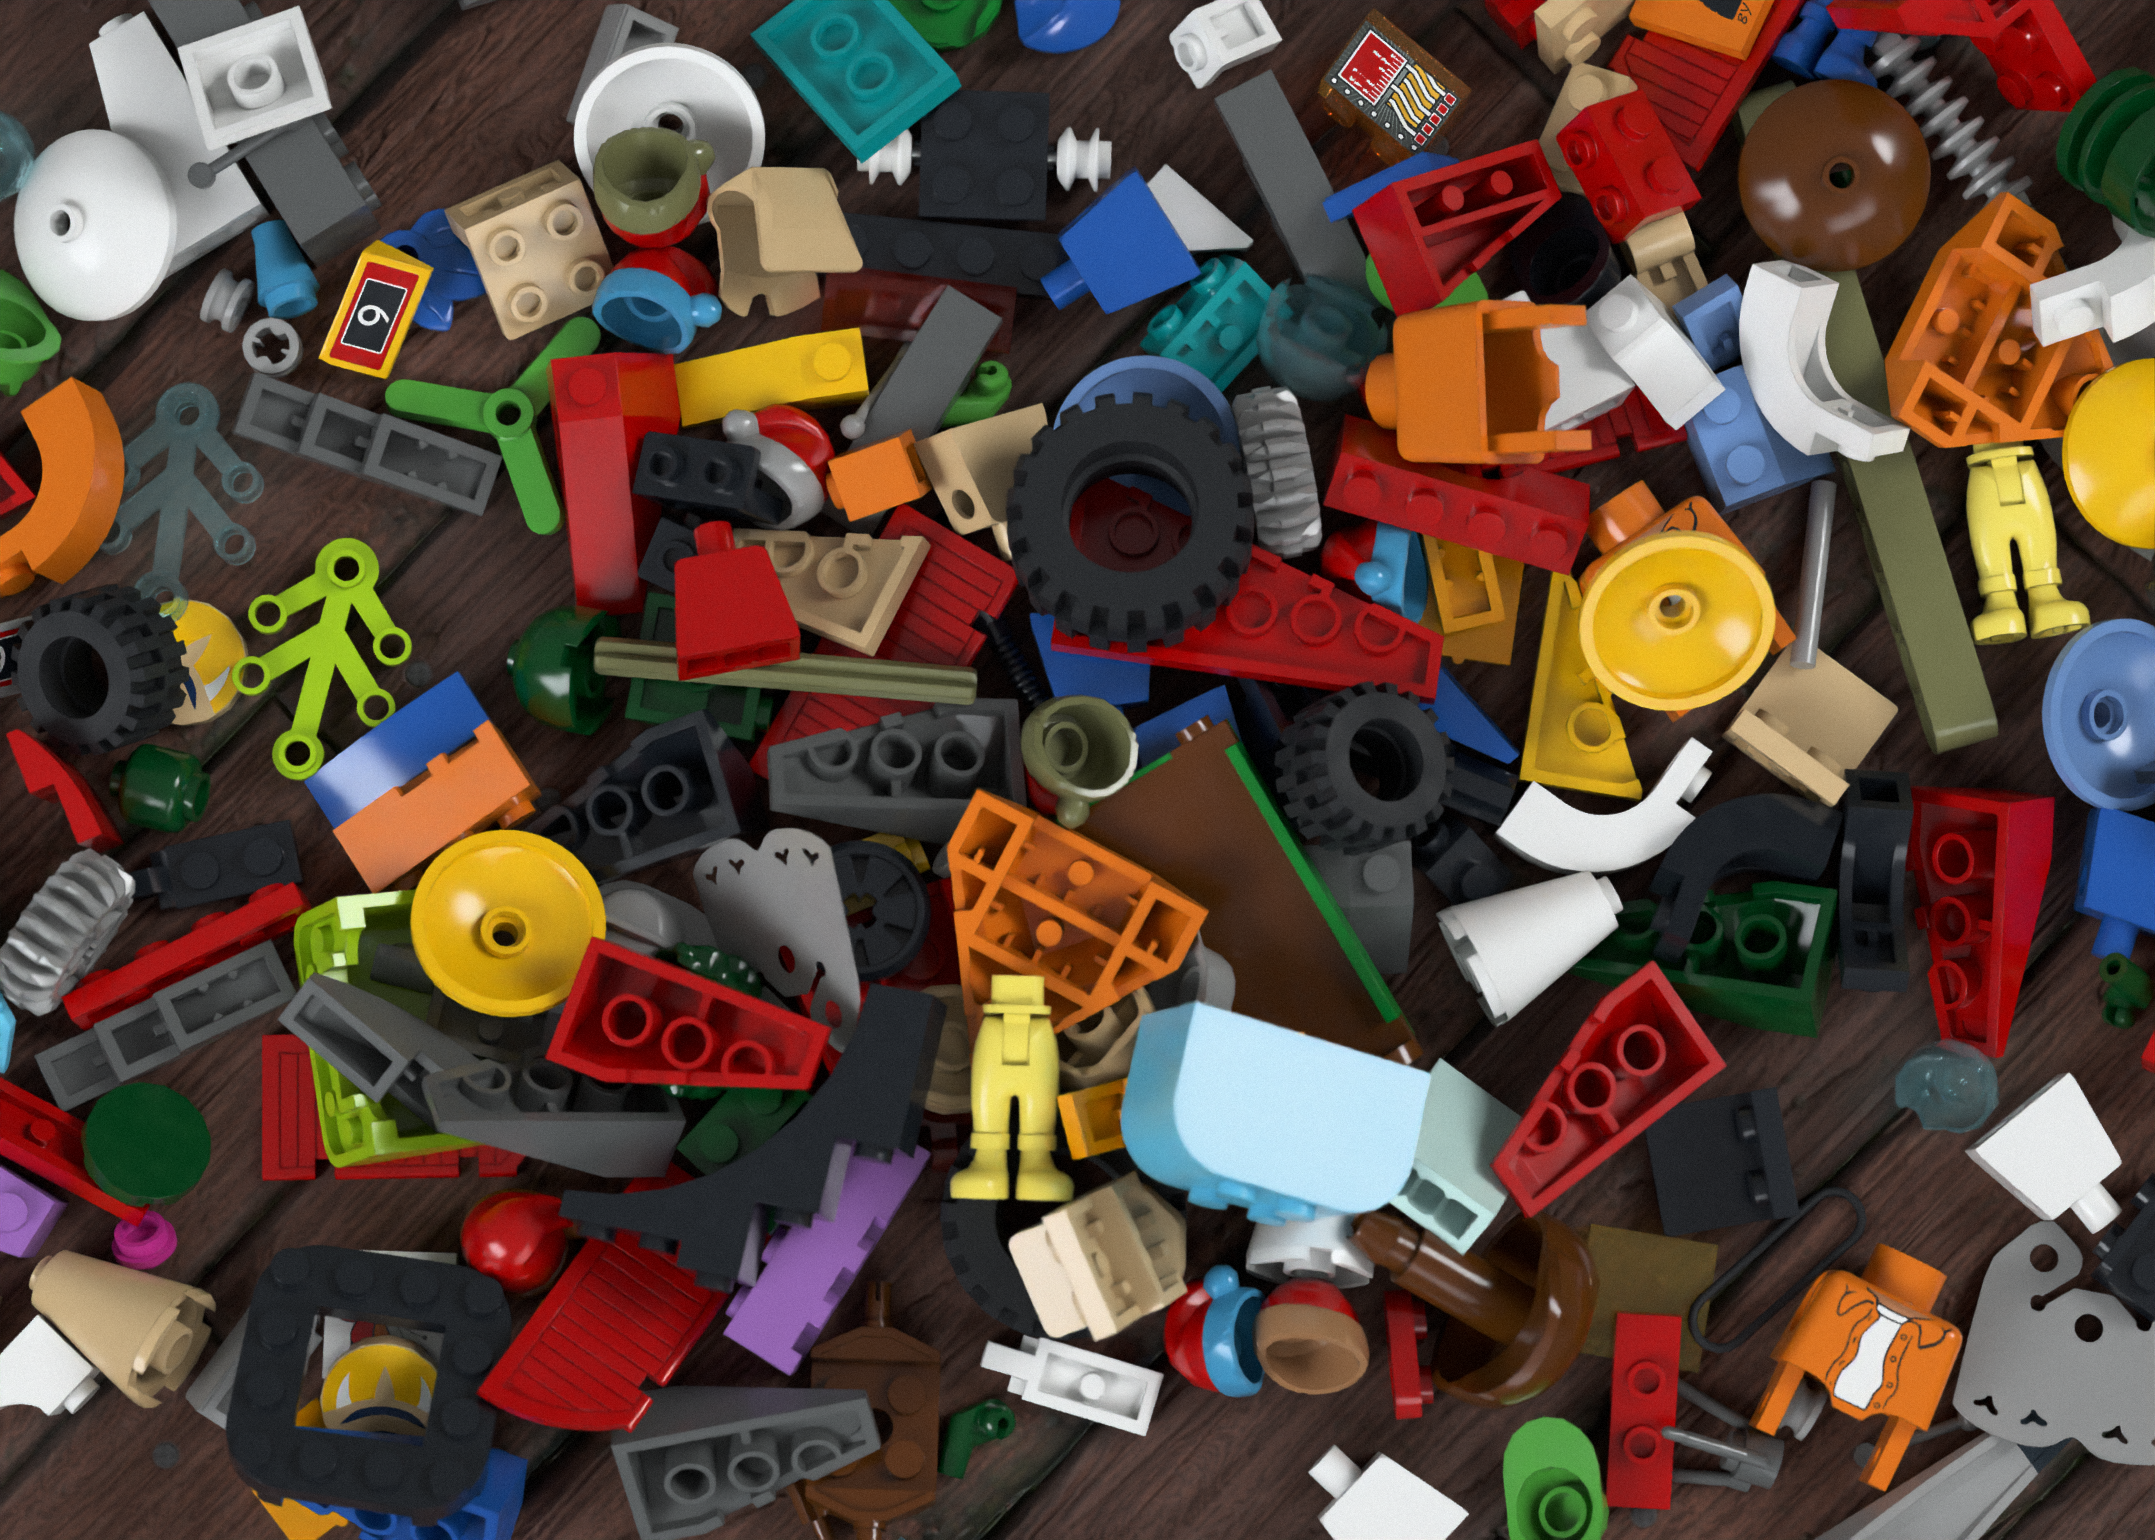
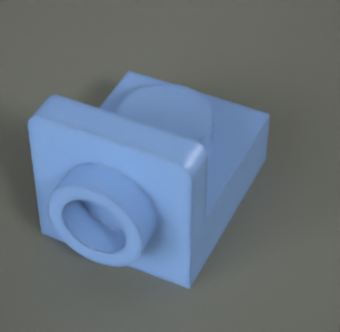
M1727 274L1672 306L1680 327L1712 371L1732 363L1741 355L1739 319L1743 297L1738 285Z

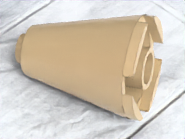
M68 1250L60 1251L54 1257L46 1256L34 1269L29 1281V1288L33 1291L31 1297L32 1305L131 1401L143 1408H155L162 1403L153 1398V1396L164 1386L174 1392L177 1390L197 1363L212 1330L211 1327L202 1323L205 1307L215 1312L216 1303L212 1295L204 1290Z

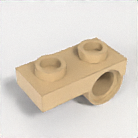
M1684 212L1643 225L1626 241L1618 243L1630 274L1665 304L1677 322L1678 320L1672 306L1708 285L1694 253L1695 242Z

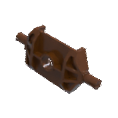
M876 1281L865 1282V1321L861 1322V1326L811 1347V1389L866 1390L872 1412L884 1414L893 1424L892 1435L886 1443L881 1445V1449L815 1481L807 1479V1486H805L806 1501L829 1514L854 1524L853 1530L857 1531L856 1540H882V1532H886L887 1525L917 1515L936 1505L941 1352L895 1329L894 1324L889 1322L891 1315V1288L893 1284L881 1281L880 1300L876 1301Z

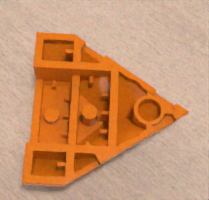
M2000 192L1938 250L1884 360L1891 417L1910 427L1911 430L1938 448L2063 437L2070 412L2081 393L2095 378L2114 367L2099 329L2044 347L2033 331L2030 284L2067 272L2058 251L2064 245L2053 222L2009 192Z
M978 788L947 845L954 897V918L964 1012L968 1028L971 1072L976 1039L984 1016L989 1017L983 1013V1005L991 1004L992 975L1043 976L1044 1006H1052L1051 1015L1046 1018H1050L1054 1035L1116 1003L1124 996L1177 970L1209 910L1150 870L1067 828L1048 816Z

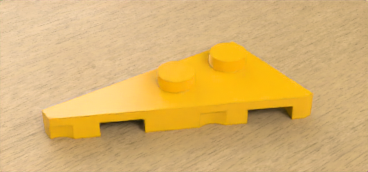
M1551 571L1518 782L1531 784L1535 781L1541 786L1639 802L1642 797V787L1635 775L1624 740L1626 736L1620 717L1617 716L1611 699L1612 692L1594 675L1582 650L1578 628L1582 597L1577 581L1574 580L1571 571L1569 576Z

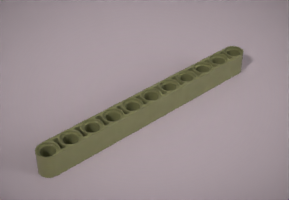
M1792 80L1751 91L1747 94L1731 120L1740 151L1751 126L1765 108L1784 93L1796 88ZM1772 251L1775 261L1785 260ZM1855 269L1841 272L1813 270L1839 283L1825 334L1827 359L1835 379L1853 399L1894 419L1891 417L1885 363ZM1908 437L1903 452L1875 456V459L1870 462L1851 459L1839 451H1835L1930 749L1935 755L1997 737L1998 724L1994 707Z

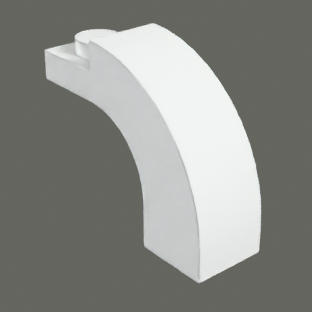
M2112 215L2113 228L2122 241V244L2114 252L2090 265L2030 284L2033 331L2042 346L2044 347L2104 327L2114 343L2143 330L2155 322V238L2137 233Z
M1786 259L1752 264L1741 303L1739 319L1740 353L1754 399L1772 427L1787 442L1808 456L1839 451L1851 459L1870 462L1875 459V456L1903 452L1910 427L1853 399L1842 389L1830 369L1826 354L1825 334L1839 283Z
M1691 737L1683 744L1642 802L1627 811L1612 815H1594L1574 809L1533 781L1516 802L1492 838L1527 862L1556 873L1572 875L1589 870L1593 876L1621 872L1638 866L1671 846L1680 833L1696 819L1676 803L1680 797L1691 803L1705 785L1712 772L1703 765L1713 751Z

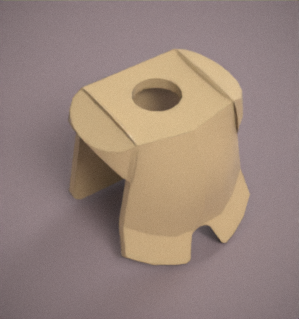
M750 167L721 185L706 199L707 211L710 222L717 233L721 268L718 297L726 308L737 315L745 317L748 315L753 297L758 294H764L770 315L776 317L783 316L799 310L820 298L818 279L815 272L854 273L862 268V258L838 204V189L828 170L824 168Z

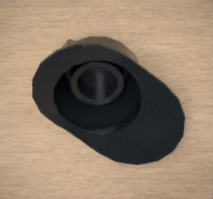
M1562 192V197L1516 238L1511 240L1509 249L1511 263L1523 291L1526 292L1530 301L1536 306L1577 305L1586 306L1587 311L1620 283L1621 266L1610 246L1608 235L1596 218L1590 202L1582 195Z

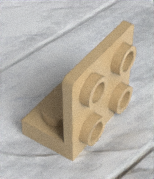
M559 160L444 210L452 232L470 249L501 331L509 340H514L592 305L598 287L613 268L581 180Z
M1791 643L1783 650L1721 736L1806 799L1831 808L1850 785L1843 780L1844 769H1856L1894 718L1898 708L1894 703L1820 649H1817L1816 666L1814 669L1792 667L1790 665Z

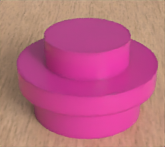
M148 1210L138 1227L123 1219L117 1224L114 1230L112 1251L116 1261L121 1266L134 1270L152 1269L172 1255L177 1246V1236L171 1223L164 1220L159 1213Z

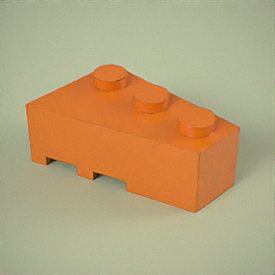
M489 720L473 730L477 737L450 756H447L445 752L439 754L426 764L428 770L400 788L399 786H394L333 830V833L373 894L415 890L424 875L423 872L427 870L444 850L472 835L487 832L498 824L502 830H509L535 813L536 810L531 803L543 795L503 733Z

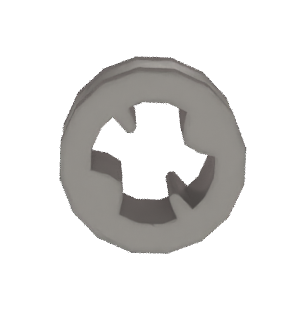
M225 268L220 270L206 293L200 311V319L207 323L219 320L222 323L221 328L228 333H232L241 322L249 306L254 291V282L247 278L237 282L233 280V273Z
M271 317L261 319L251 325L244 335L242 344L244 357L250 366L259 374L273 379L286 377L294 372L301 363L304 352L302 340L293 327L282 319ZM269 333H273L279 340L289 339V350L281 349V352L286 357L276 364H273L267 356L259 358L257 356V347H265L261 338Z
M1802 1377L1778 1429H1781L1783 1426H1789L1793 1430V1437L1802 1441L1816 1422L1826 1402L1828 1391L1822 1387H1819L1817 1390H1811L1807 1386V1379Z

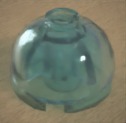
M1309 276L1305 285L1295 284L1289 287L1288 285L1292 278L1281 281L1270 293L1262 310L1258 325L1256 345L1263 369L1280 387L1287 386L1295 396L1311 401H1334L1357 391L1366 380L1371 362L1377 355L1383 354L1386 350L1388 331L1385 323H1383L1379 331L1377 323L1370 316L1374 306L1365 296L1346 284L1322 276Z

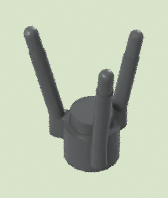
M1678 1378V1395L1737 1428L1741 1433L1730 1431L1726 1441L1723 1442L1671 1426L1663 1427L1661 1434L1664 1438L1721 1456L1720 1468L1729 1470V1472L1675 1468L1672 1472V1481L1677 1483L1726 1486L1746 1493L1749 1491L1751 1484L1770 1489L1776 1480L1781 1466L1784 1441L1766 1435L1749 1426L1748 1424L1751 1419L1746 1418Z

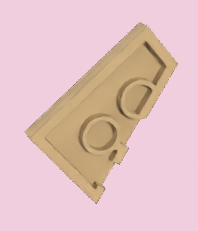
M734 528L732 531L736 549L755 545L766 548L799 628L871 657H874L931 547L924 536L902 535L901 540L872 539L869 534L846 533L845 538L810 536L806 531Z

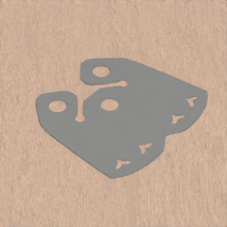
M780 828L768 832L758 850L751 848L746 842L738 838L727 839L711 846L697 861L693 877L718 949H721L727 955L735 954L742 957L757 973L759 971L762 972L765 979L784 997L808 994L817 972L816 964L818 961L822 962L826 975L820 978L810 1007L811 1018L816 1022L833 1028L828 1042L839 1052H844L855 1032L860 1009V992L830 846L813 833L797 828ZM786 848L789 850L787 865L775 857L776 852L784 854ZM803 849H807L811 855L814 853L819 854V858L815 860L814 866ZM740 859L744 861L740 874L730 864V860H733L735 863H738ZM715 866L717 867V884L706 879L707 874L712 875ZM783 945L790 948L795 958V969L792 973L786 972L779 961L778 953ZM766 986L763 987L761 1000L791 1011ZM829 1000L834 1001L842 1013V1024L839 1028H834L827 1020L825 1005Z
M2040 1221L2031 1225L1993 1257L1986 1272L1969 1331L1952 1404L1974 1426L1993 1436L2013 1443L2032 1447H2047L2064 1439L2074 1437L2089 1452L2100 1459L2129 1465H2155V1446L2151 1443L2155 1439V1321L2148 1331H2141L2136 1326V1320L2113 1295L2076 1288L2047 1303L2042 1311L2032 1309L2030 1302L2034 1295L2043 1296L2079 1274L2082 1268L2083 1257L2078 1246L2054 1221ZM2046 1244L2056 1250L2058 1263L2052 1271L2040 1272L2032 1266L2030 1254L2034 1247ZM2092 1314L2101 1320L2103 1333L2098 1340L2085 1342L2077 1336L2075 1323L2082 1315ZM1991 1396L1998 1414H1991L1986 1406L1975 1405L1974 1400H1981ZM2031 1410H2035L2037 1415L2047 1422V1425L2040 1426L2033 1421L2024 1425L2021 1424V1420L2026 1418ZM2120 1426L2121 1432L2128 1440V1443H2122L2117 1437L2104 1438L2102 1433Z

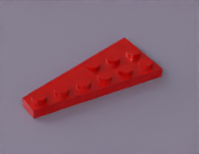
M1106 478L1088 488L1074 503L1069 530L1075 547L1093 563L1118 572H1141L1168 562L1185 547L1191 533L1192 517L1153 500V495L1132 485L1128 488L1110 478ZM1252 544V556L1247 574L1241 575L1239 591L1230 605L1220 604L1216 609V620L1201 632L1194 625L1184 630L1183 642L1166 648L1162 638L1147 641V652L1128 653L1127 642L1111 641L1110 649L1107 651L1091 647L1089 635L1078 632L1074 638H1070L1056 629L1054 620L1051 651L1332 691H1340L1362 682L1373 681L1374 686L1388 682L1398 686V695L1410 690L1420 697L1419 703L1434 705L1444 636L1376 603L1370 605L1335 588V583L1314 573L1310 576L1283 563L1281 557Z

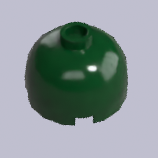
M561 605L546 610L537 616L526 627L520 639H516L512 643L507 656L508 674L513 677L515 693L520 704L540 724L556 730L591 735L602 726L607 718L615 698L603 697L607 675H600L594 670V648L597 638L602 636L623 638L619 621L615 616L605 615L608 611L583 606Z

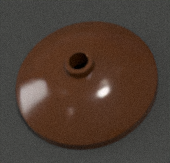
M1829 79L1798 86L1784 93L1765 108L1751 126L1743 143L1738 162L1737 179L1740 201L1747 220L1766 246L1783 259L1809 269L1841 272L1871 265L1893 252L1905 241L1917 225L1924 211L1930 189L1931 171L1929 154L1923 135L1912 116L1901 104L1885 92L1865 83L1844 79ZM1837 163L1847 165L1851 171V180L1843 188L1835 187L1829 179V172Z

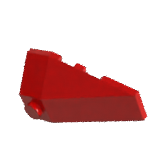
M613 352L551 359L546 368L576 606L608 611L605 615L610 616L641 613L648 581L639 577L638 570L660 521L663 506L632 493L646 433L652 431L677 435L681 415L673 354Z
M1910 786L1914 813L1907 848L1905 871H1914L1921 908L1914 909L1918 930L1926 929L1933 965L1927 974L1943 1048L1993 1058L2003 1057L2051 864L2055 797L1997 788Z
M591 936L545 1059L604 1082L810 1090L833 1028L617 942Z
M1654 960L1648 961L1599 999L1490 1163V1167L1526 1218L1533 1217L1727 1066Z

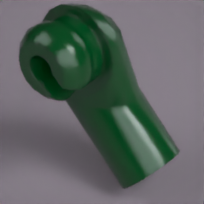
M2111 953L2102 960L2099 966L2100 977L2109 984L2104 992L2103 1000L2106 1002V1005L2102 1010L2101 1016L2104 1022L2110 1026L2129 1029L2135 1025L2137 1011L2144 1010L2150 1003L2154 993V983L2152 978L2126 956L2120 953Z
M983 1399L954 1412L948 1420L938 1452L937 1472L958 1479H964L974 1447L997 1438L1003 1440L1013 1433L1016 1418L1012 1409L1001 1400Z

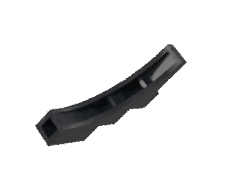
M871 983L856 1030L828 1080L796 1118L757 1150L713 1174L665 1189L623 1194L564 1190L559 1216L578 1225L576 1235L591 1240L614 1244L617 1233L640 1237L638 1248L670 1256H676L678 1245H680L676 1266L695 1275L693 1285L696 1287L726 1294H732L734 1283L755 1287L772 1211H775L774 1222L801 1229L811 1230L814 1219L834 1223L851 1147H855L853 1157L877 1164L891 1165L893 1155L914 1159L948 1006L932 994Z

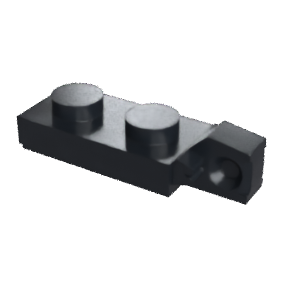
M289 819L165 846L164 850L149 853L152 868L128 873L135 880V893L132 896L133 902L158 896L161 910L177 908L182 911L246 897L274 883H283L284 886L291 882H294L296 885L305 883L293 822Z

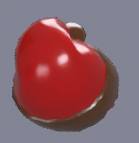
M522 1188L501 1189L487 1194L478 1200L465 1215V1221L462 1222L459 1236L461 1253L469 1268L497 1280L503 1288L505 1297L521 1301L534 1300L548 1295L578 1255V1240L585 1238L576 1235L577 1224L559 1216L561 1199L535 1190Z

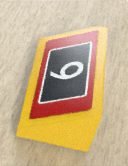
M378 239L365 248L353 272L319 359L334 366L387 379L434 268Z

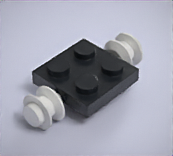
M957 90L922 117L921 141H915V148H913V136L909 129H906L861 164L857 159V171L869 172V184L874 183L879 172H892L897 184L902 185L911 174L912 160H914V167H920L919 218L1046 222L1047 171H1054V165H1057V179L1066 191L1070 190L1075 178L1089 179L1094 192H1097L1098 179H1110L1112 141H1099V128L1095 129L1089 141L1077 140L1071 127H1067L1058 139L1057 152H1054V145H1048L1050 93Z

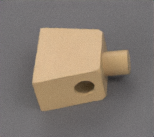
M1043 403L955 427L914 443L916 452L954 531L963 536L992 527L1002 561L1004 562L1012 560L1007 535V491L1014 485L1013 470L1020 455H1030L1033 450L1032 437L1044 425H1048Z

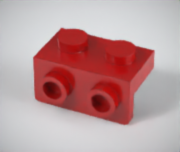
M1643 89L1585 107L1556 135V141L1563 152L1566 163L1573 170L1593 207L1596 218L1602 224L1613 244L1626 241L1643 225L1691 209L1702 199Z

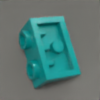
M1222 254L1219 258H1212L1199 267L1201 274L1190 280L1192 287L1176 304L1164 307L1153 317L1147 327L1149 334L1139 345L1148 355L1167 357L1193 367L1206 376L1221 393L1294 314L1285 302L1245 261L1226 254Z

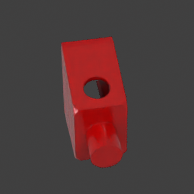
M712 521L695 528L693 534L698 556L681 558L675 562L676 656L679 681L800 660L799 627L766 548L755 545L736 549L731 524L726 521Z

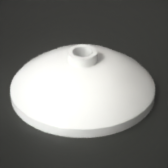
M655 43L641 46L619 55L605 65L591 80L584 91L577 109L574 126V145L577 161L585 180L594 191L593 167L595 156L601 144L605 143L608 138L632 128H663L659 120L668 114L678 116L683 122L680 128L672 131L683 135L688 141L692 139L708 141L713 147L715 160L706 173L710 193L750 167H761L765 150V124L760 104L751 86L727 61L716 54L692 45ZM708 211L698 225L710 221Z
M88 129L76 131L59 138L37 157L21 185L14 217L15 245L27 280L39 297L54 310L65 316L84 321H108L123 317L142 306L153 295L163 281L174 254L177 236V213L173 192L165 172L154 156L143 145L121 133ZM70 217V228L68 230V220Z

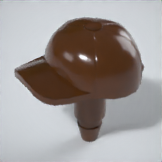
M1541 1210L1531 1218H1526L1520 1212L1501 1228L1483 1253L1478 1256L1469 1250L1464 1255H1461L1420 1225L1414 1230L1404 1224L1403 1219L1378 1211L1360 1212L1353 1218L1350 1224L1353 1235L1351 1237L1346 1235L1347 1239L1375 1265L1381 1264L1390 1269V1279L1392 1282L1448 1313L1440 1327L1430 1364L1432 1381L1440 1390L1462 1402L1477 1407L1499 1410L1523 1404L1537 1398L1556 1384L1578 1359L1585 1344L1594 1314L1600 1278L1591 1250L1566 1223Z

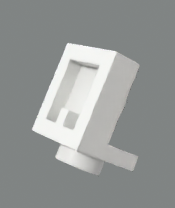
M1216 0L1193 10L1169 36L1179 65L1189 73L1198 89L1210 85L1223 71L1272 51L1282 41L1260 0Z

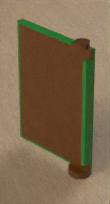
M1206 715L1177 732L1175 736L1181 744L1179 747L1135 772L1118 793L1106 799L1089 803L1090 815L1086 822L1076 828H1070L1150 870L1209 910L1199 932L1203 946L1223 956L1233 968L1235 996L1231 1007L1232 1013L1296 1033L1304 1031L1306 1036L1404 1066L1409 1065L1424 1053L1406 1017L1228 718L1214 725L1210 717Z

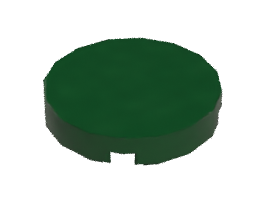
M136 1082L114 1088L97 1101L81 1131V1143L83 1141V1151L85 1153L83 1161L88 1175L104 1193L130 1206L144 1207L145 1204L155 1205L162 1203L161 1206L178 1202L194 1190L210 1162L211 1136L203 1115L187 1097L164 1085Z

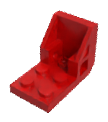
M1834 0L1826 6L1836 27L1840 29L1920 36H1940L1942 34L1969 36L1975 47L1986 55L1998 77L1997 86L2002 96L2019 110L2071 112L2075 103L2097 82L2053 0Z

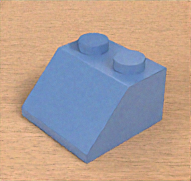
M1743 365L1715 374L1726 390L1684 424L1687 433V443L1711 504L1720 516L1836 471L1829 452L1808 456L1787 442L1772 427L1754 399Z

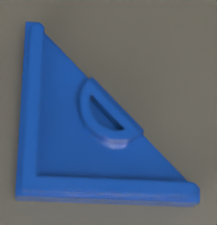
M1423 151L1325 198L1322 204L1330 223H1336L1354 217L1352 209L1389 184L1459 163V160L1450 156Z

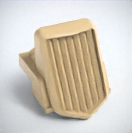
M1136 1171L1078 1196L1042 1218V1222L1020 1231L1009 1242L1010 1252L1042 1326L1051 1337H1062L1089 1326L1094 1340L1097 1341L1118 1333L1141 1316L1166 1307L1188 1292L1182 1279L1186 1265L1185 1218L1151 1187L1141 1183Z

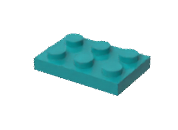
M794 0L750 34L760 52L861 164L962 87L956 73L888 0Z

